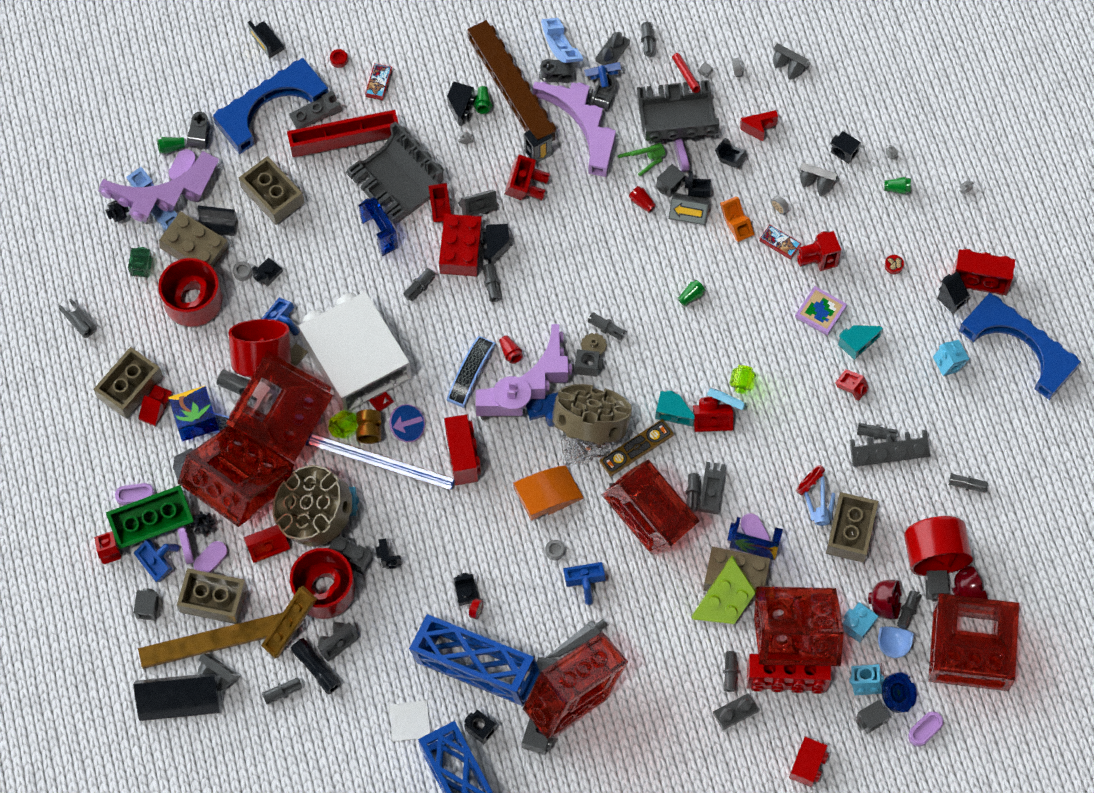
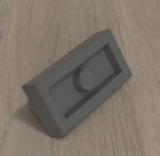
M614 32L596 56L595 61L601 65L616 63L630 44V39L624 37L621 32Z
M778 43L775 45L774 67H781L790 60L787 71L788 79L795 78L804 68H808L810 64L809 59Z
M803 162L800 167V181L803 187L809 186L818 177L817 190L819 196L825 195L838 177L837 173Z
M495 190L462 197L458 202L462 208V215L473 216L498 209Z
M333 622V635L330 637H319L317 647L327 662L359 638L350 622L347 624Z
M202 653L198 659L201 664L197 674L217 673L218 691L224 690L231 683H236L240 678L238 674L210 654Z
M749 693L713 711V715L722 730L758 713V709Z

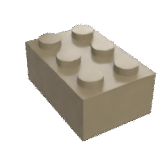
M268 156L239 177L240 186L243 191L275 225L305 203L303 193Z
M180 211L159 239L160 249L178 260L196 258L205 261L214 268L227 250L228 240Z
M130 347L93 390L100 401L127 419L142 402L144 395L147 396L162 379L163 374L159 366Z
M840 492L825 554L864 563L879 501Z
M712 546L703 591L709 590L732 555L735 557L740 569L746 574L747 580L752 583L756 590L755 595L750 601L761 603L770 558Z
M187 568L177 607L180 613L238 624L248 587L243 579Z

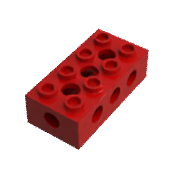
M749 654L746 689H751L755 692L763 691V689H771L772 692L791 690L793 693L812 691L814 694H822L828 690L831 681L830 656Z

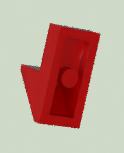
M777 111L742 117L740 129L763 141V128L769 129L777 125Z
M447 183L428 185L433 222L444 221V214H451Z
M155 385L149 397L144 395L138 419L156 427L171 400L169 397L173 396L172 391Z
M112 531L94 537L96 551L102 564L121 559Z

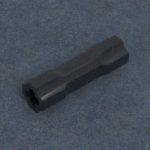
M304 638L299 639L292 645L291 651L306 666L328 695L340 687L341 682L325 666Z

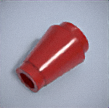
M637 186L629 194L631 201L648 213L656 206L646 190L640 186Z
M508 335L501 337L499 343L506 361L511 364L519 362L523 357L522 349Z

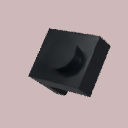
M724 138L715 149L721 163L736 168L748 155L746 150L732 146L727 138Z
M689 171V177H685V188H688V196L710 197L711 179H693V171Z
M386 538L378 539L379 546L375 548L377 558H381L382 568L395 569L402 565L400 555L389 557Z

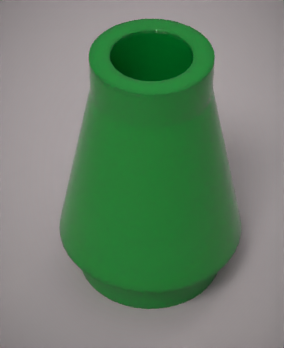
M480 86L477 89L474 108L480 114H486L492 108L486 86Z
M161 137V139H157L159 153H164L165 155L185 148L184 138Z
M905 176L885 180L884 191L905 195L906 193H911V178H906Z
M698 280L691 281L677 299L685 307L690 302L703 296L706 290Z

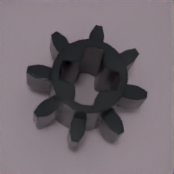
M116 200L107 204L109 209L105 211L109 220L113 218L114 222H118L127 218L128 207L120 205Z
M200 511L199 515H193L194 522L190 523L191 528H196L194 531L195 535L201 533L206 537L207 533L214 532L211 526L216 523L215 520L211 519V513L206 515Z

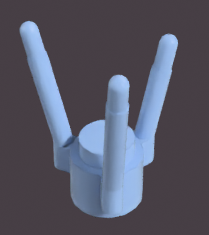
M822 476L820 484L821 507L816 508L815 512L808 492L804 493L811 521H814L815 525L818 526L830 524L835 501V493H832L829 509L825 507L824 476Z

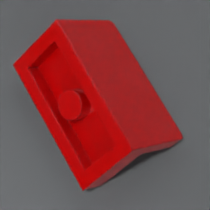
M718 404V408L715 410H702L699 408V405H693L695 432L733 430V410L731 405Z
M278 525L244 537L253 563L290 549L286 536L281 532Z

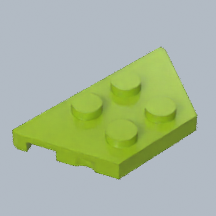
M731 555L691 615L693 620L735 624L755 595V588L747 580L746 574L740 569L734 556Z

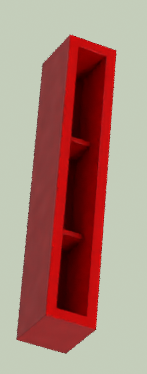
M390 110L287 131L292 158L388 139L391 135L390 125L395 121L398 123L396 111Z

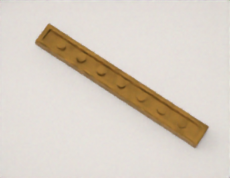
M282 613L138 648L141 667L145 669L201 655L202 653L266 639Z

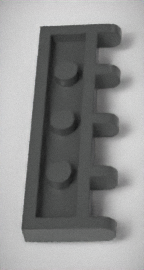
M926 429L922 430V437L911 439L910 433L905 432V440L891 441L890 434L886 435V442L872 444V438L867 437V445L855 446L854 439L850 440L853 467L930 457Z

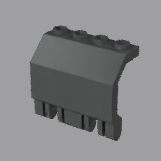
M709 80L701 81V90L698 93H689L687 82H683V92L681 83L665 84V95L663 85H659V96L653 97L651 86H647L648 100L645 86L637 87L640 121L645 141H658L667 138L677 139L678 137L686 136L695 137L697 135L710 136L719 132V118H714Z
M396 121L390 125L391 135L385 145L367 159L357 161L346 171V174L355 183H359L366 177L369 178L362 183L360 188L378 208H382L390 201L392 202L384 210V214L393 224L403 217L410 215L430 200L428 185L441 184L444 180L443 167L438 162L435 163L427 150H423L419 142L408 135L407 129L403 125L400 126Z

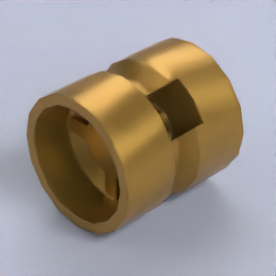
M372 409L358 411L356 413V424H358L356 440L364 444H373L381 441V428L379 427L381 425V413Z

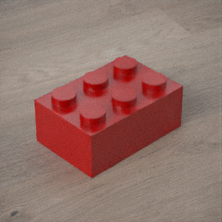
M444 214L439 258L440 274L477 277L482 216Z
M959 249L952 274L956 271L960 274L966 289L1006 296L1013 280L1016 259H1011L1008 256H994L987 252H973L970 249Z
M467 414L444 418L455 486L478 482V475H481L472 420L468 421Z

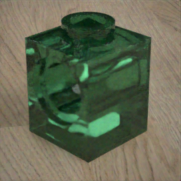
M145 247L131 248L128 264L130 276L149 278L153 259L150 249Z

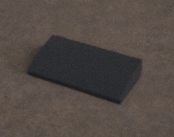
M216 673L137 680L133 684L139 721L220 713Z

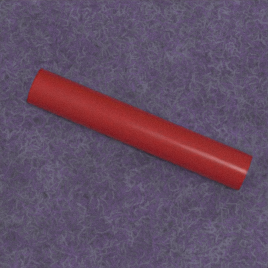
M675 53L672 56L673 61L692 92L698 93L701 87L680 53Z

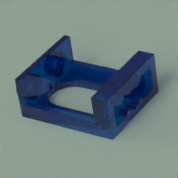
M373 197L363 200L358 205L361 223L363 224L373 219L381 231L376 234L380 254L384 256L398 249L396 230L377 199Z

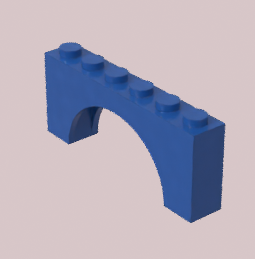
M301 58L292 62L286 69L278 71L270 79L264 80L256 88L248 90L242 97L234 99L226 107L218 109L213 114L214 123L240 155L254 146L253 136L249 131V127L254 114L262 105L282 96H297L312 103L328 93V87L305 59Z
M991 293L961 323L959 332L972 342L991 333L1009 334L1024 341L1034 351L1040 364V379L1037 381L1034 389L1048 400L1072 376L1081 362L1075 354L1066 351L1059 342L1053 341L1043 330L1037 329L1030 320L1020 316L1014 308L1008 307L998 296Z

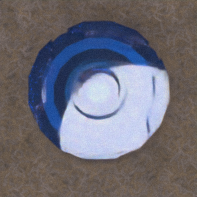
M902 672L892 673L885 678L881 690L885 705L895 713L908 712L916 703L917 692L915 684L911 683L910 677Z

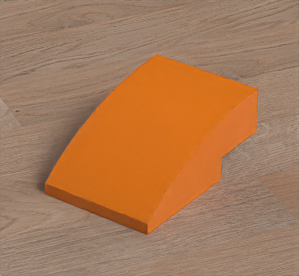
M566 465L532 474L513 483L514 490L531 521L547 513L550 515L583 499Z

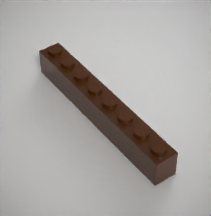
M487 20L468 28L469 41L524 131L530 130L538 141L551 134L552 141H554L555 132H557L554 123L549 122L546 110L544 108L541 109L539 106V100L535 94L531 93L528 81H524L521 77L520 68L518 66L515 67L513 64V58L510 53L505 51L503 41L497 38L494 26H490Z

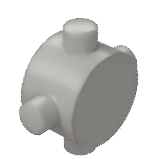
M706 62L698 69V72L704 77H708L711 71H713V68Z
M468 132L461 133L458 142L468 144L471 142L473 135Z
M889 145V148H886L888 158L894 159L897 157L898 153L894 146Z
M967 180L962 183L959 192H969L973 188V181L969 182Z

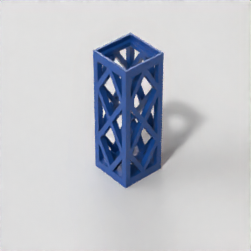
M429 614L426 615L409 647L418 664L520 706H524L541 672L533 656ZM439 636L454 641L436 644ZM462 646L465 652L442 655L439 650ZM488 655L498 660L481 663L476 656ZM469 657L473 664L463 666L451 660ZM508 665L511 671L488 674L485 668ZM527 672H529V674H528L526 680L524 681V678H525ZM515 676V679L512 684H507L505 682L498 680L500 678Z
M455 720L418 739L420 751L442 793H452L449 786L460 793H471L468 789L474 793H493ZM446 745H448V746L454 748L455 750L459 751L460 753L463 754V756L460 755V754H458L457 752L451 750L450 748L446 747ZM437 750L435 761L431 753ZM444 752L464 763L463 779L442 768ZM470 769L481 790L469 784ZM443 775L459 783L460 785H462V787L445 778Z

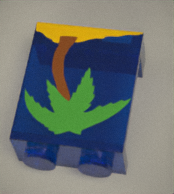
M206 386L168 397L182 441L219 430Z
M740 517L736 518L735 523L731 522L727 539L731 541L730 548L770 558L771 560L776 559L783 529L775 527L772 541L738 533Z

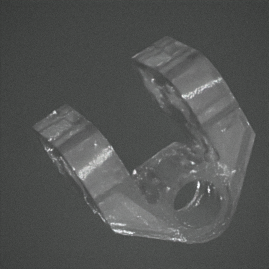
M563 432L561 445L565 465H586L593 460V457H606L611 453L612 446L609 442L604 443L605 446L597 445L578 438H569Z

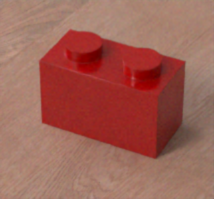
M805 736L789 778L809 787H812L813 782L818 783L822 773L818 769L821 763H826L829 753L825 751L828 745Z

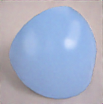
M881 627L878 634L879 648L888 657H902L911 649L914 633L897 627Z

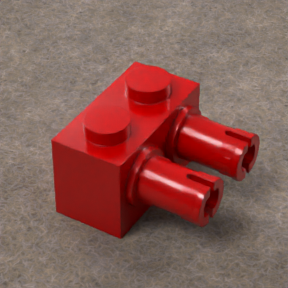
M518 154L513 162L504 195L522 200L527 195L542 201L545 189L530 185V180L533 179L547 184L550 173L535 169L536 160Z
M823 231L816 235L813 244L805 245L798 249L797 262L800 267L811 263H816L819 271L838 267L841 248L834 231Z

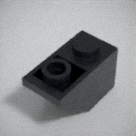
M453 81L447 95V102L458 126H462L464 120L467 121L469 118V108L471 105H474L476 95H474V87Z
M508 224L486 225V232H482L483 243H487V249H483L484 260H488V264H495L509 250Z
M957 271L943 278L937 298L952 314L964 306L969 298V293Z

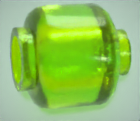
M738 365V367L732 369L729 384L735 388L734 392L746 394V391H751L754 388L756 373L752 371V367Z
M346 410L339 411L329 420L328 429L336 438L344 439L357 428L356 416Z

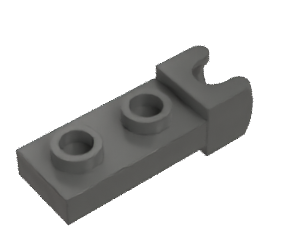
M330 91L322 95V98L289 113L296 129L306 128L330 115L333 116L340 113L342 106L340 102H335L336 96L334 91Z

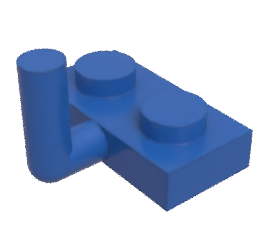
M621 62L584 69L585 77H590V80L600 78L602 88L608 87L606 73L617 75L619 74L618 71L622 70Z
M279 297L261 319L281 321L289 326V330L294 336L299 334L296 325L287 317L295 306L292 302Z
M558 392L545 395V399H530L526 405L529 420L545 417L547 425L549 427L554 426L552 412Z
M145 540L134 552V555L155 582H161L173 569L163 556L167 552H177L179 545L163 544L158 550L151 540Z
M602 562L563 568L566 587L583 585L585 604L591 605L593 599L590 583L606 581Z

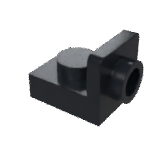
M269 257L259 267L255 265L252 267L253 278L258 283H263L266 286H269L283 272L282 268Z
M468 573L457 575L454 578V585L459 606L471 604L474 599H478L474 576Z

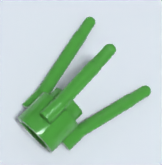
M658 143L647 148L619 154L618 158L647 153L648 158L654 161L638 173V176H642L653 166L662 162L661 158L665 156V150L663 145Z

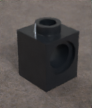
M842 131L839 136L836 135L832 139L830 153L849 164L859 152L861 142Z
M476 710L474 714L471 712L464 721L465 731L483 745L496 731V723L479 710ZM477 722L484 724V727L480 730L475 729L473 726Z

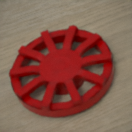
M822 465L815 467L801 481L796 492L801 496L808 492L811 486L815 485L816 481L823 476L822 473L825 472Z

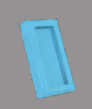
M710 388L707 395L740 410H744L747 405L746 402L715 388Z

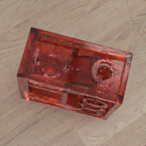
M267 350L231 411L226 424L295 462L334 396L335 388ZM261 378L282 388L267 415L247 405ZM310 397V398H312L314 401H313V402H307V401L305 400V398ZM301 414L304 418L299 419L295 415ZM286 431H292L294 434L288 435Z
M233 422L186 455L178 484L239 527L273 502L278 487L291 476L294 464ZM234 441L239 442L242 445H237L234 443ZM264 463H269L272 467L266 466Z
M649 459L627 471L601 494L651 555L671 547L700 522Z
M756 586L754 626L759 664L841 666L844 629L836 588ZM775 610H782L784 612L780 616L773 615ZM778 636H787L785 641L780 642L776 640Z
M939 593L933 606L928 682L1009 691L1015 681L1019 603ZM967 617L992 620V634L957 630V618Z
M602 631L541 671L523 710L544 736L550 739L605 702L626 668L628 661Z

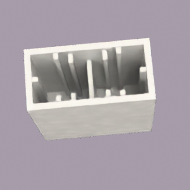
M366 291L358 295L347 293L336 301L335 307L325 312L321 310L312 311L302 319V324L298 325L302 343L344 413L412 379L408 359Z

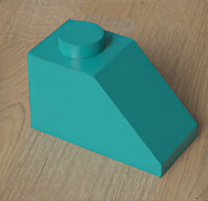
M853 325L849 330L846 328L841 332L838 345L855 360L881 337L883 328L881 326Z
M669 390L660 392L655 419H663L664 421L693 427L694 414L682 397Z

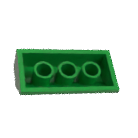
M181 485L105 512L119 549L194 522Z

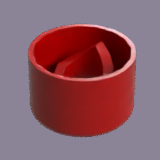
M196 258L180 259L170 264L160 276L158 290L167 315L177 324L186 327H197L210 322L218 314L222 305V291L216 272L205 261ZM194 289L200 290L198 297L194 301L182 303L181 296L185 292Z
M255 319L238 323L229 329L231 367L237 374L250 378H266L281 374L290 367V331L287 324L272 319Z
M954 516L926 518L909 526L904 533L910 570L915 575L925 576L927 571L947 570V574L967 567L973 561L966 524L960 518Z
M316 548L302 554L292 566L290 586L293 596L299 587L304 586L317 598V601L307 615L317 619H329L340 615L350 606L355 595V582L351 566L342 554L328 548ZM329 577L334 581L325 593L318 594L312 591L313 583L319 578Z

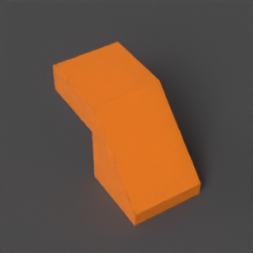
M737 196L720 203L724 219L737 242L754 235L750 218L744 215Z

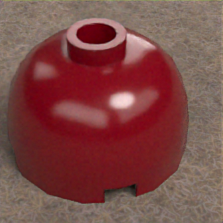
M974 566L965 567L955 575V587L952 588L956 599L960 598L963 603L971 606L980 605L988 601L986 591H983L981 579Z
M883 580L877 583L873 591L869 593L868 603L872 604V609L876 615L884 619H898L902 604L899 603V596H902L900 581Z

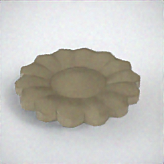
M598 333L585 335V338H582L581 350L597 351L602 355L606 351V339Z

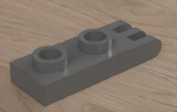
M706 461L699 512L718 515L725 464L721 465V471H717L718 463H714L713 470H711L710 462Z

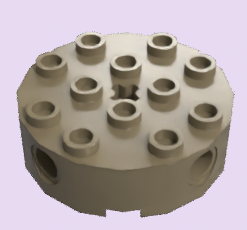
M588 384L569 385L558 391L553 407L552 419L555 427L565 432L567 437L604 445L606 442H619L628 432L632 408L631 404L620 394L606 388L604 391L593 389L594 385Z
M317 465L300 467L295 470L293 475L287 481L284 480L278 487L273 500V518L281 532L298 544L309 547L324 545L337 537L348 523L352 511V495L347 483L329 469Z

